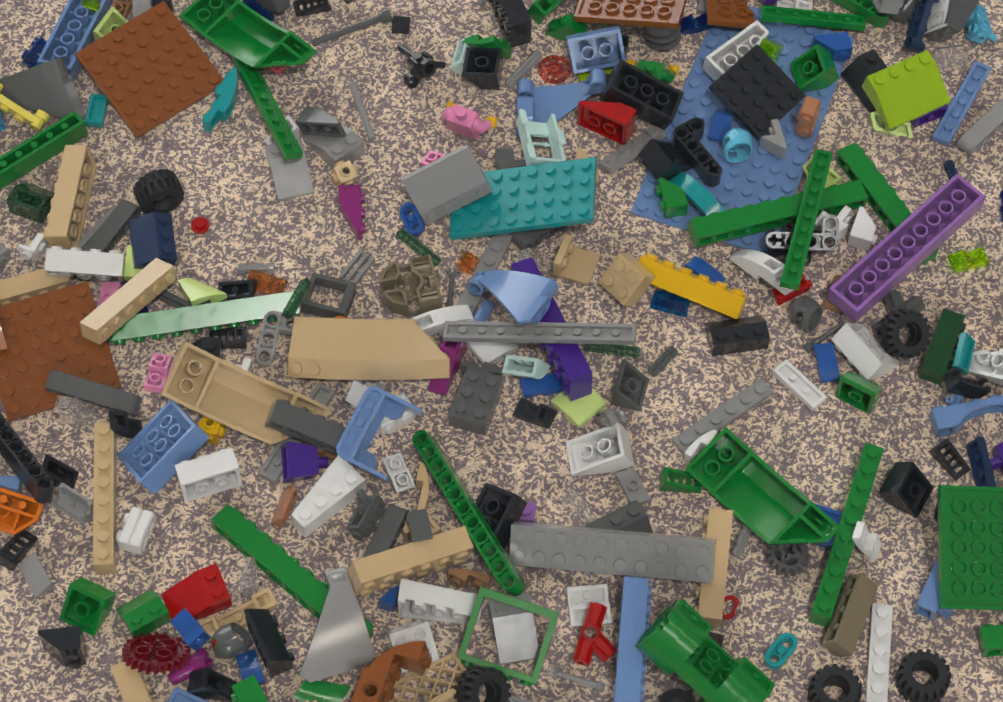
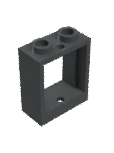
M313 272L311 278L306 281L305 294H301L299 305H301L303 313L323 318H334L335 316L347 318L357 293L356 283ZM319 285L343 291L344 295L339 308L310 301L315 286Z

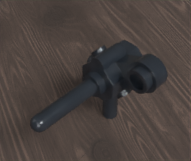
M402 44L397 46V50L408 57V63L412 67L410 73L405 74L403 78L404 84L411 89L416 88L423 77H431L435 74L437 68L444 69L446 67L444 61H434L433 57L427 52H417L414 54Z

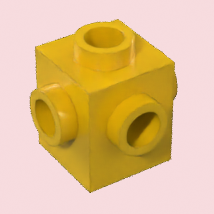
M205 416L202 417L201 421H198L197 424L210 437L206 443L219 445L221 438L225 436L226 426Z

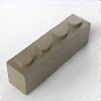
M862 573L847 577L822 642V646L840 658L851 656L855 652L858 639L863 632L864 623L869 616L870 607L876 597L878 585Z

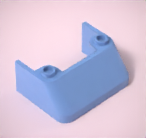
M369 387L363 394L336 446V452L343 460L389 484L390 479L386 475L374 470L377 465V459L367 449L384 417L397 420L403 416L405 410H408L423 418L425 416L423 410L379 387Z

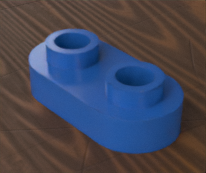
M412 202L403 204L400 208V216L407 232L412 236L421 235L425 230V222L415 204Z

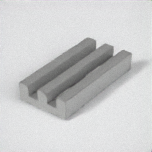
M359 249L341 272L339 279L354 282L357 285L375 262V257H369V254H364ZM367 260L368 262L365 264V266L361 269V271H360V272L358 273V275L354 278V280L351 281V279H352L353 276L356 274V272L360 269V267L363 265V263Z

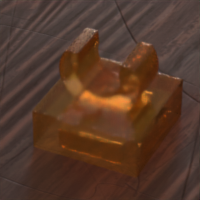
M462 252L455 270L472 275L480 258L475 257L473 253Z

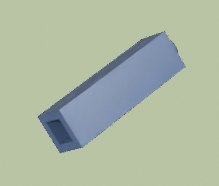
M938 559L914 609L915 613L930 620H933L936 612L947 619L950 618L953 609H939Z

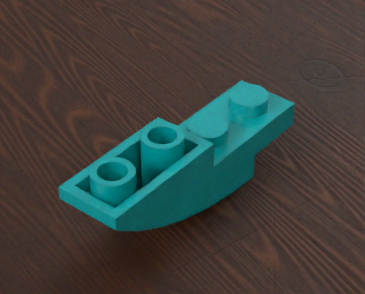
M234 66L230 72L225 74L222 83L215 88L216 100L212 103L208 113L203 115V128L207 132H211L219 120L226 122L234 109L239 88L237 68Z

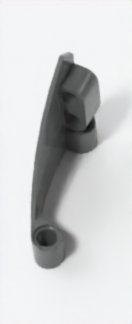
M63 57L0 79V83L3 85L0 93L19 106L36 111L40 109L49 115L63 118L73 111L82 119L86 115L73 78L69 74Z

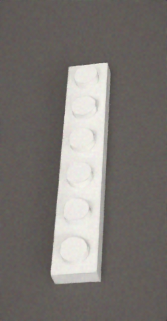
M872 603L865 702H887L893 605Z

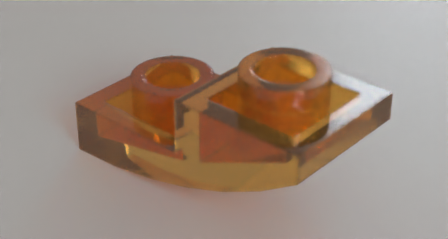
M250 270L247 280L256 279V291L262 292L265 295L283 293L288 283L284 279L256 270Z

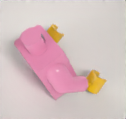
M448 100L445 109L441 113L442 120L447 121L446 129L476 140L481 133L486 132L491 127H496L498 117L488 115L487 120L483 122L477 112L461 107L458 103L450 102L451 100Z

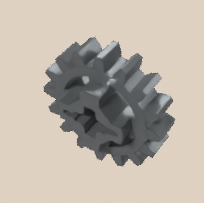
M768 544V550H766L765 555L768 557L767 564L772 563L771 570L777 568L778 575L781 572H785V577H788V574L791 572L793 576H796L797 570L802 573L804 567L808 566L810 558L808 553L809 546H804V544Z

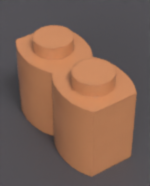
M809 96L804 99L797 116L796 134L802 137H811L819 118V110L821 108V101L819 99Z

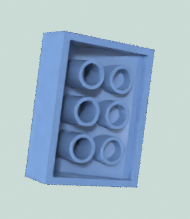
M169 400L117 456L135 478L155 495L176 474L175 465L181 461L190 460L210 437L176 402Z

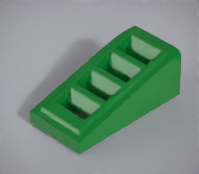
M664 467L660 473L659 490L700 494L701 484L695 480L694 486H691V479L694 478L687 471ZM683 478L686 479V484H683Z

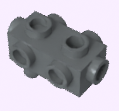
M359 489L356 491L360 503L357 505V509L346 529L352 533L353 538L362 541L364 537H369L376 530L377 521L385 513L386 504L380 496H366L364 490Z

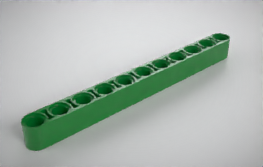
M418 430L412 437L414 446L461 523L466 527L469 536L497 582L509 594L513 596L521 595L525 589L522 577L434 437L425 430Z

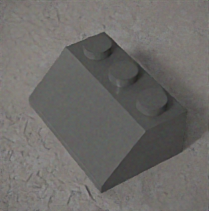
M637 500L585 525L587 528L653 533L647 514Z

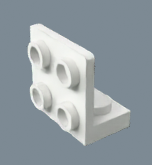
M426 619L386 631L392 647L408 642L425 641L432 657V662L439 659L429 622ZM402 669V673L409 671Z

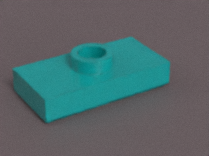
M90 95L85 117L86 126L103 128L109 103L104 95Z
M967 332L960 333L953 367L961 370V375H968L976 343Z

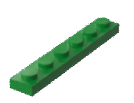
M761 5L760 7L761 21L768 23L778 22L852 31H865L866 28L864 15Z

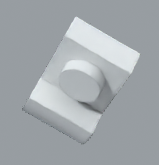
M846 205L837 216L839 220V239L847 234L848 225L852 219L850 217L852 209ZM822 211L816 219L815 231L819 232L821 219L830 214ZM831 219L825 221V226L828 229H832L834 226V222ZM827 237V238L825 239V240H828V241H833V240H832L831 238H829V237Z

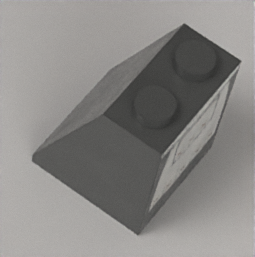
M940 0L938 3H934L924 35L930 37L933 41H940L945 37L961 32L979 0Z

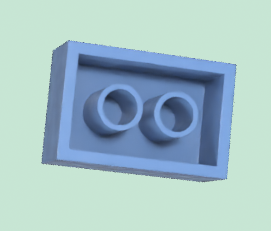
M618 25L566 36L571 69L574 74L616 66L621 59L626 62L621 29Z

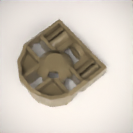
M431 255L408 259V264H405L403 267L398 265V261H394L383 269L379 285L381 299L384 306H387L393 313L410 317L442 308V297ZM410 271L408 278L401 277L402 272ZM423 278H428L429 288L424 289ZM401 284L404 286L402 290L398 288ZM417 299L419 308H416L415 311L409 310L408 302Z

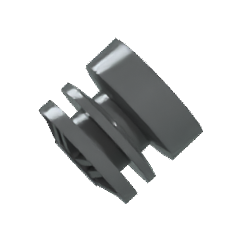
M680 26L679 29L644 27L645 43L654 50H669L676 47L681 41Z

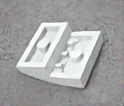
M466 342V345L482 364L485 361L495 364L506 354L517 351L519 347L516 343Z
M607 584L566 587L571 627L583 626L590 602H597L606 606L607 610L602 624H612Z

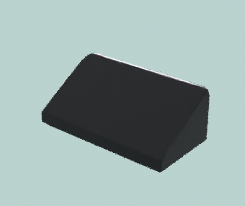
M256 279L218 282V289L225 292L228 297L222 301L255 296Z

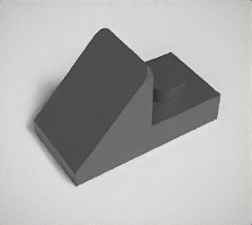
M420 509L407 512L408 519L406 521L412 542L433 539L427 510Z

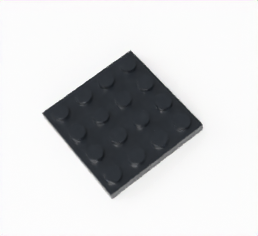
M758 44L750 49L708 88L757 140L767 133L771 120L778 119L780 121L806 97Z

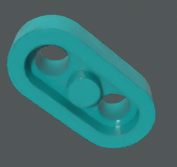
M791 633L781 634L766 651L764 656L765 665L773 670L780 669L796 651L797 638ZM788 643L790 647L786 648L783 644ZM775 657L778 659V661L772 662L771 658Z

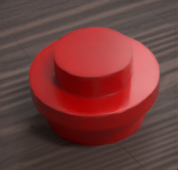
M197 217L191 222V229L197 234H204L210 227L209 221L204 217Z

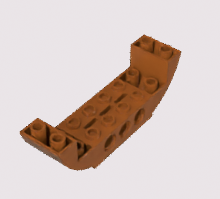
M414 641L395 646L377 657L369 667H363L351 702H389L394 697V685L396 681L400 680L402 669L424 675L426 668L429 669L432 662L426 642Z

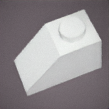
M859 207L847 245L869 251L871 245L875 246L878 235L875 234L876 226L864 207Z
M354 380L345 401L356 409L363 394L369 387L376 386L383 389L386 383L381 380Z

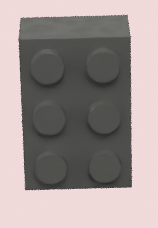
M467 367L448 414L449 426L486 436L504 388V377Z

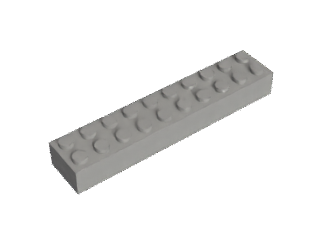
M515 521L511 524L509 558L513 565L712 583L714 580L716 539Z

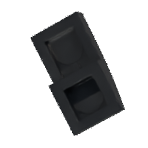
M521 397L512 416L550 429L558 412L542 403L538 406Z
M111 410L108 412L110 429L113 432L133 439L142 430L141 420L128 418V414Z

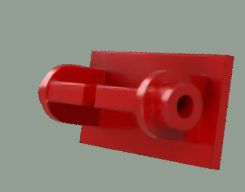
M803 273L798 291L793 290L784 295L776 288L771 289L776 304L779 306L809 291L812 282L806 280Z

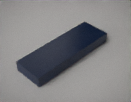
M979 436L966 445L976 486L996 487L985 438Z

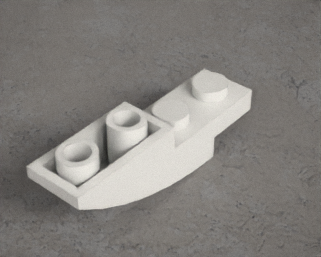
M742 249L730 256L732 262L756 280L762 277L784 295L793 291V289L779 287L785 264L772 256L751 249Z
M468 305L448 306L413 317L418 326L429 336L439 333L440 337L443 336L445 321H475Z

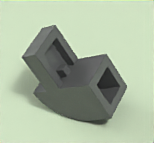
M513 148L495 149L496 170L526 166L525 160H514Z

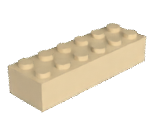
M65 145L64 152L61 154L62 162L58 168V180L54 184L55 193L54 197L51 198L50 213L47 215V228L44 229V239L47 240L49 248L51 246H61L66 250H70L72 247L78 248L79 241L82 238L97 165L87 145Z
M462 526L433 535V539L411 542L354 560L347 571V575L355 595L365 597L372 594L374 590L384 591L393 584L398 583L400 585L401 578L410 580L417 577V579H421L433 571L440 573L449 566H461L465 563L467 557L470 556L469 554L474 546L466 527Z

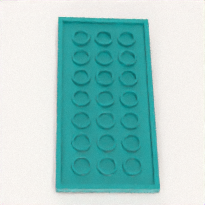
M596 157L483 172L492 192L451 213L449 237L451 240L593 223L595 219L597 178Z

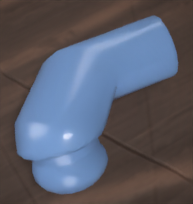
M954 393L950 397L947 396L945 398V403L947 406H950L957 402H963L964 396Z

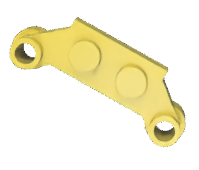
M0 83V92H1V90L3 89V85ZM0 93V111L10 113L19 123H28L31 128L40 131L44 123L46 124L50 119V115L45 111L38 109L35 115H33Z

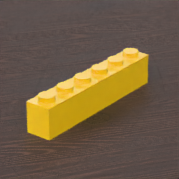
M652 253L640 256L639 262L655 276L651 282L652 285L732 318L738 319L741 317L749 297L744 294L743 290L727 288V284L721 281H716V283L710 281V277L699 274L698 276L693 274L689 268H678L674 262L669 260L661 261L657 259V255Z

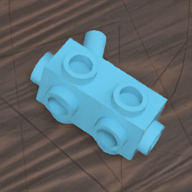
M977 5L965 24L968 30L966 37L970 41L982 44L987 38L995 42L998 36L992 33L986 9L982 5Z

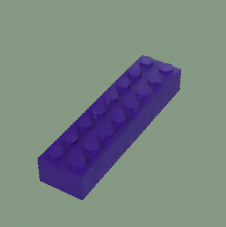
M532 257L511 264V271L542 276ZM554 298L551 299L548 311L539 322L566 323ZM539 343L541 351L546 353L547 363L554 369L553 372L556 380H560L562 384L561 389L564 396L567 395L570 402L592 394V371L578 344Z

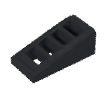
M297 0L293 2L296 17L332 11L330 0ZM300 5H303L304 10H300Z
M247 326L209 331V337L218 336V338H222V336H226L225 341H222L223 349H247Z
M948 438L929 451L931 456L955 481L971 470ZM945 449L946 452L942 454L941 450ZM950 454L952 457L947 460L945 457ZM956 460L957 463L951 466L950 463ZM961 466L963 469L956 473L955 469Z
M25 529L14 535L0 549V565L13 571L37 542L38 537ZM23 537L29 542L25 543L24 541L20 540V538Z

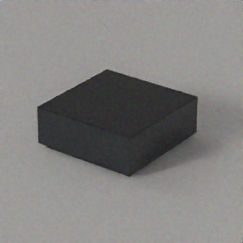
M393 16L392 33L409 34L410 17Z

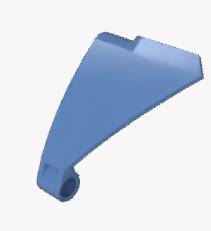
M595 69L582 82L555 86L533 87L531 79H520L517 82L516 120L519 115V109H524L528 121L547 123L552 113L555 114L556 121L558 122L576 109L579 101H586L590 96L604 92L606 72L602 69ZM516 126V136L520 138L518 126Z
M510 270L478 272L467 285L469 291L474 295H481L487 289L506 308L518 324L529 322L535 325L546 314L551 299L559 289L557 282L550 278Z

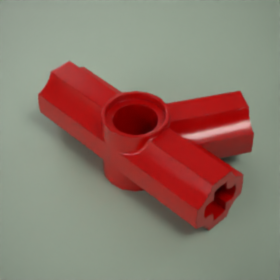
M590 602L572 659L577 664L589 666L593 652L605 663L618 651L600 632L607 607L597 602ZM592 630L595 633V637L588 638L584 632Z

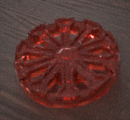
M547 56L540 61L538 74L542 80L548 83H562L570 77L571 65L562 56Z

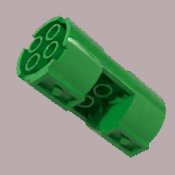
M683 598L669 605L656 618V621L650 628L646 629L635 645L666 675L672 672L677 673L681 680L685 681L693 688L696 694L700 695L697 702H764L775 687V684L745 656L734 659L708 635L713 626Z

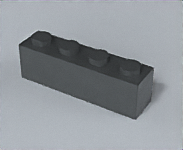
M277 399L271 405L265 422V426L309 445L316 446L335 456L338 455L336 446L346 429L341 423L328 421L324 416L314 415L308 412L306 408L293 406L284 399Z

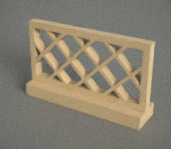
M452 652L432 662L430 668H426L424 675L412 672L396 681L394 688L402 691L399 698L393 697L389 702H417L419 694L430 696L427 702H457V699H454V694H456L454 686L458 684L454 683L456 676L462 677L461 673L467 670L461 664L460 659L457 658L456 653ZM452 659L455 661L456 666L454 670L444 668L446 662ZM430 670L438 671L436 679L426 677L427 672ZM442 673L452 675L450 682L440 680ZM412 679L420 681L418 688L408 687V682ZM423 683L434 684L432 691L422 690ZM438 685L448 687L447 691L442 694L435 692ZM405 691L416 693L413 701L403 699Z

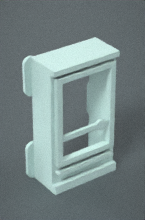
M519 109V115L515 123L518 126L526 166L566 161L563 146L566 144L564 132L558 129L555 114L551 113L547 123L528 121L526 111ZM531 136L548 138V143L532 142ZM534 145L544 146L545 148L550 147L552 158L536 157Z

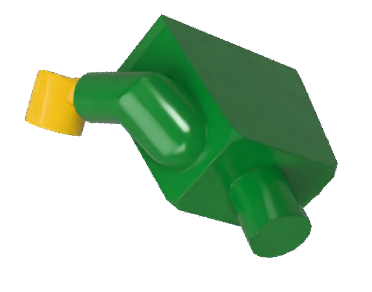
M626 58L627 63L667 84L672 83L675 76L679 75V65H668L667 70L664 63L639 60L637 65H635L636 60Z

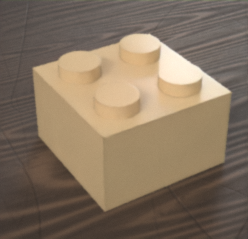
M619 252L598 283L622 305L634 306L655 276L630 253Z

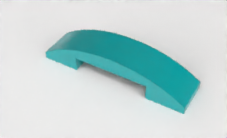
M680 172L669 181L684 189L686 198L705 216L714 212L720 213L725 211L714 196L690 175Z

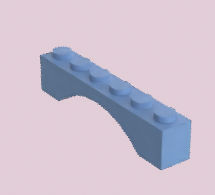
M993 395L986 399L977 398L970 402H957L950 406H937L931 409L929 420L935 437L953 435L963 424L977 416L987 413H1003V395Z

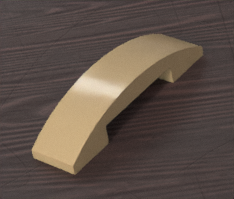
M424 463L419 464L416 477V488L422 489L417 510H427L429 504V479ZM407 521L403 531L404 541L411 539Z
M270 587L252 595V600L218 617L213 615L199 622L211 636L207 642L212 641L213 634L217 629L231 622H235L243 628L247 627L244 615L245 609H268L271 612L277 607L278 603Z

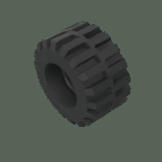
M159 169L147 173L133 187L134 196L141 211L145 214L153 211L169 213L181 204L184 199L183 196H185L176 174L169 169Z
M914 310L891 311L892 314L888 313L885 315L886 319H882L880 322L882 327L878 328V331H881L878 339L882 340L880 345L885 347L884 351L886 353H890L889 355L895 357L914 358L921 355V351H926L927 348L925 346L930 344L931 341L928 339L932 337V333H929L931 326L927 325V318H922L923 314L917 313ZM906 323L910 329V337L903 344L900 340L899 332Z
M918 649L916 653L914 651L910 652L908 656L906 655L903 658L896 674V688L900 687L898 693L905 695V701L910 699L912 702H940L951 682L949 664L945 665L946 660L943 657L940 659L937 652L932 654L931 650L928 649L926 652H923L922 649ZM915 671H925L933 677L934 683L930 685L921 684L914 679L912 673Z
M833 664L832 667L825 665L823 670L819 668L816 674L812 676L807 699H809V702H860L863 692L861 691L862 683L858 682L860 679L858 675L854 676V671L852 669L846 670L844 665L841 668L837 667V664ZM830 685L838 686L845 692L846 698L841 700L831 699L825 694L823 688Z
M470 667L468 671L461 673L462 677H458L456 680L458 685L454 686V690H456L454 699H457V702H480L479 689L483 683L486 687L484 702H510L508 699L511 697V692H509L511 686L507 683L508 678L502 676L503 672L496 670V668Z

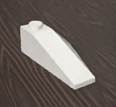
M1003 349L989 352L988 350L973 352L968 374L988 379L990 382L1003 386Z

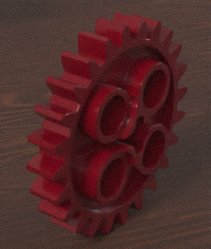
M158 631L155 634L147 632V635L140 633L139 637L132 636V640L128 639L127 643L123 644L122 657L123 662H126V666H131V670L138 668V673L146 671V674L153 672L154 675H157L158 672H161L165 675L166 671L173 673L174 669L181 670V666L185 667L186 663H189L190 647L184 640H181V637L175 638V634L168 636L167 632H164L161 635Z

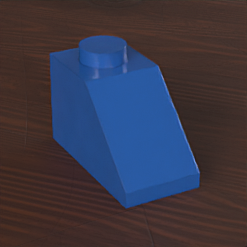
M848 31L813 36L811 48L816 44L830 51L833 61H844L851 58L853 47Z

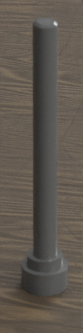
M385 8L377 16L312 39L311 44L316 46L378 22H391V13L388 8Z

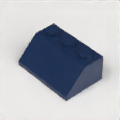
M153 211L131 219L129 221L134 268L143 269L155 258L174 266L177 261L171 213Z

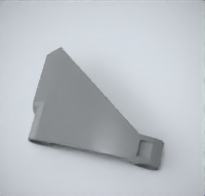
M343 566L324 571L329 591L299 673L309 683L354 670V668L370 664L375 660L374 650L358 600Z

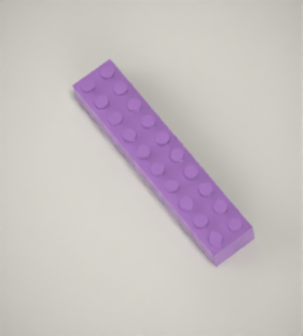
M956 174L829 288L827 300L856 323L983 207L985 195L959 174Z

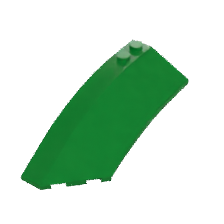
M195 0L179 15L180 19L212 44L252 68L303 65L317 53L314 48L291 30L288 31L276 25L240 0Z
M727 427L685 468L709 493L728 510H733V514L769 545L827 543L841 529L816 504L774 471Z

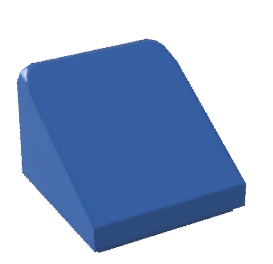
M395 586L379 600V609L395 612L398 604L399 586Z

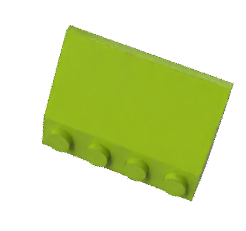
M928 50L867 76L862 85L863 90L889 130L951 102L938 66Z

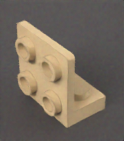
M565 234L553 262V275L588 286L600 255L575 247V244L572 243L573 235Z

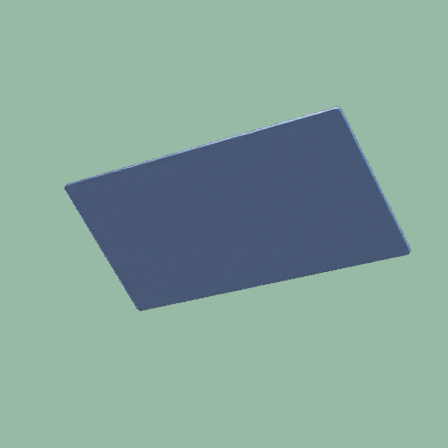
M748 6L750 10H753L755 20H758L769 31L766 43L761 49L796 85L790 63L811 48L814 35L839 33L817 26L761 21L760 9ZM710 25L682 89L684 94L674 120L665 129L666 137L661 141L672 144L674 129L692 118H701L704 121V134L700 142L722 168L720 183L715 187L706 185L692 167L684 173L690 175L703 185L725 211L731 208H741L748 204H759L765 200H776L782 196H793L804 172L803 165L810 157L839 79L827 88L803 92L806 97L809 96L821 101L819 118L811 137H802L795 132L798 122L797 116L804 99L779 121L787 145L785 159H781L760 148L761 138L757 140L750 133L753 140L751 155L744 161L730 163L723 155V143L708 140L715 110L730 111L708 89L715 81L702 68L706 56L745 28ZM849 36L851 44H853L854 38L852 36ZM846 60L833 61L839 78ZM733 115L730 130L741 128L748 131ZM728 152L730 157L737 156L736 153ZM650 169L647 171L631 209V213L685 231H687L690 219L696 216H705L687 199V215L665 218L664 212H661L659 208L660 198L659 196L656 197L655 186H657L658 180L654 178L653 172ZM782 227L776 228L775 230L777 232H781ZM768 231L722 241L742 249H751L759 252L774 250L767 248L763 243L764 236Z

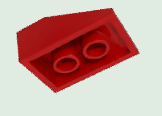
M579 101L577 124L621 145H625L635 131L637 110L629 105L618 102Z
M217 563L195 571L161 594L171 620L184 608L196 620H200L233 607L231 596Z

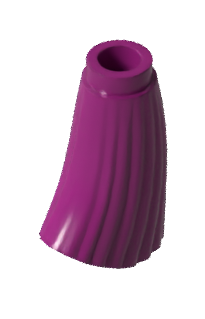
M202 647L190 655L189 663H186L185 667L181 666V670L174 669V672H170L167 677L174 686L188 680L192 671L206 667L212 669L213 660L210 659L209 653Z

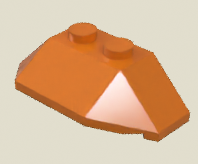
M0 488V531L16 535L38 522L44 504L38 503L32 497Z

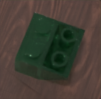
M26 182L14 186L6 201L10 213L43 224L48 213H50L51 198L54 197L55 192Z

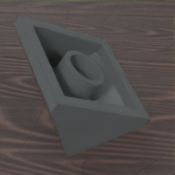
M625 359L621 360L612 392L611 405L640 412L649 378Z

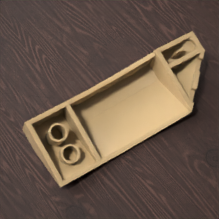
M295 316L288 355V377L338 380L450 378V358L418 326L414 318L350 319Z
M188 342L181 344L160 394L213 421L270 445L291 438L286 434L265 426L271 405L277 399L287 400L293 406L306 408L308 412L314 415H322L327 418L331 408L297 391L295 392L241 369Z

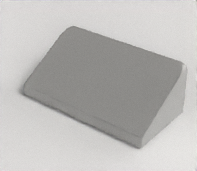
M35 552L19 565L35 599L54 590Z

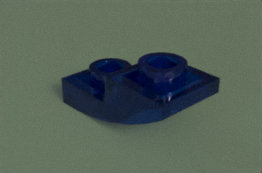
M706 13L696 18L690 14L682 18L680 22L682 34H694L715 27L714 25L707 24Z

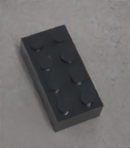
M488 0L489 3L493 4V14L498 16L499 28L504 30V39L509 42L511 48L531 43L532 21L523 0Z
M621 59L613 68L602 97L610 102L623 103L633 107V109L637 110L636 115L665 130L673 122L684 93Z

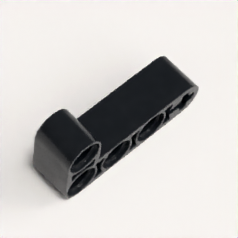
M695 117L674 129L672 144L692 166L704 183L710 187H715L720 183L722 168L701 144L700 140L703 138L705 123L701 118Z

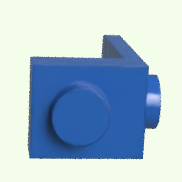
M185 608L170 621L174 628L182 635L184 642L195 651L211 638L207 631Z

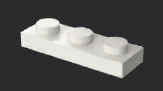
M787 359L773 369L772 374L812 412L827 400V396Z

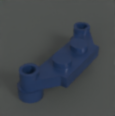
M921 0L916 4L907 31V38L904 41V48L919 53L925 50V43L922 42V37L926 30L928 18L931 15L932 6L940 0Z

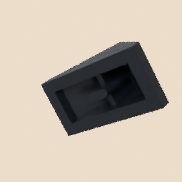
M48 454L45 455L42 467L53 480V486L59 487L63 482L74 489L79 472Z

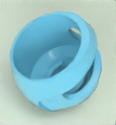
M733 128L726 133L723 138V155L728 162L738 163L751 155L753 140L748 131L741 128ZM728 152L736 153L737 156L730 157Z

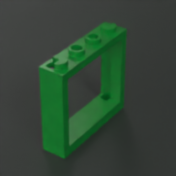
M480 586L457 658L462 659L461 664L473 667L474 663L481 667L496 668V670L502 671V676H506L509 680L515 677L521 679V684L532 687V683H538L560 612ZM484 597L551 618L532 676L466 654Z

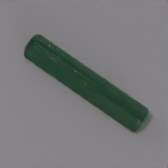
M401 228L397 231V238L418 255H431L434 267L441 263V258L405 229Z
M304 278L299 282L284 308L282 315L286 319L294 316L309 290L311 282L308 281V278Z
M584 344V351L632 358H639L640 347L620 344Z

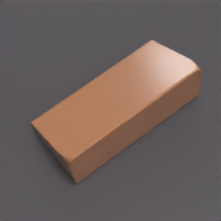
M291 485L283 491L270 524L282 528L285 527L297 497L296 485Z

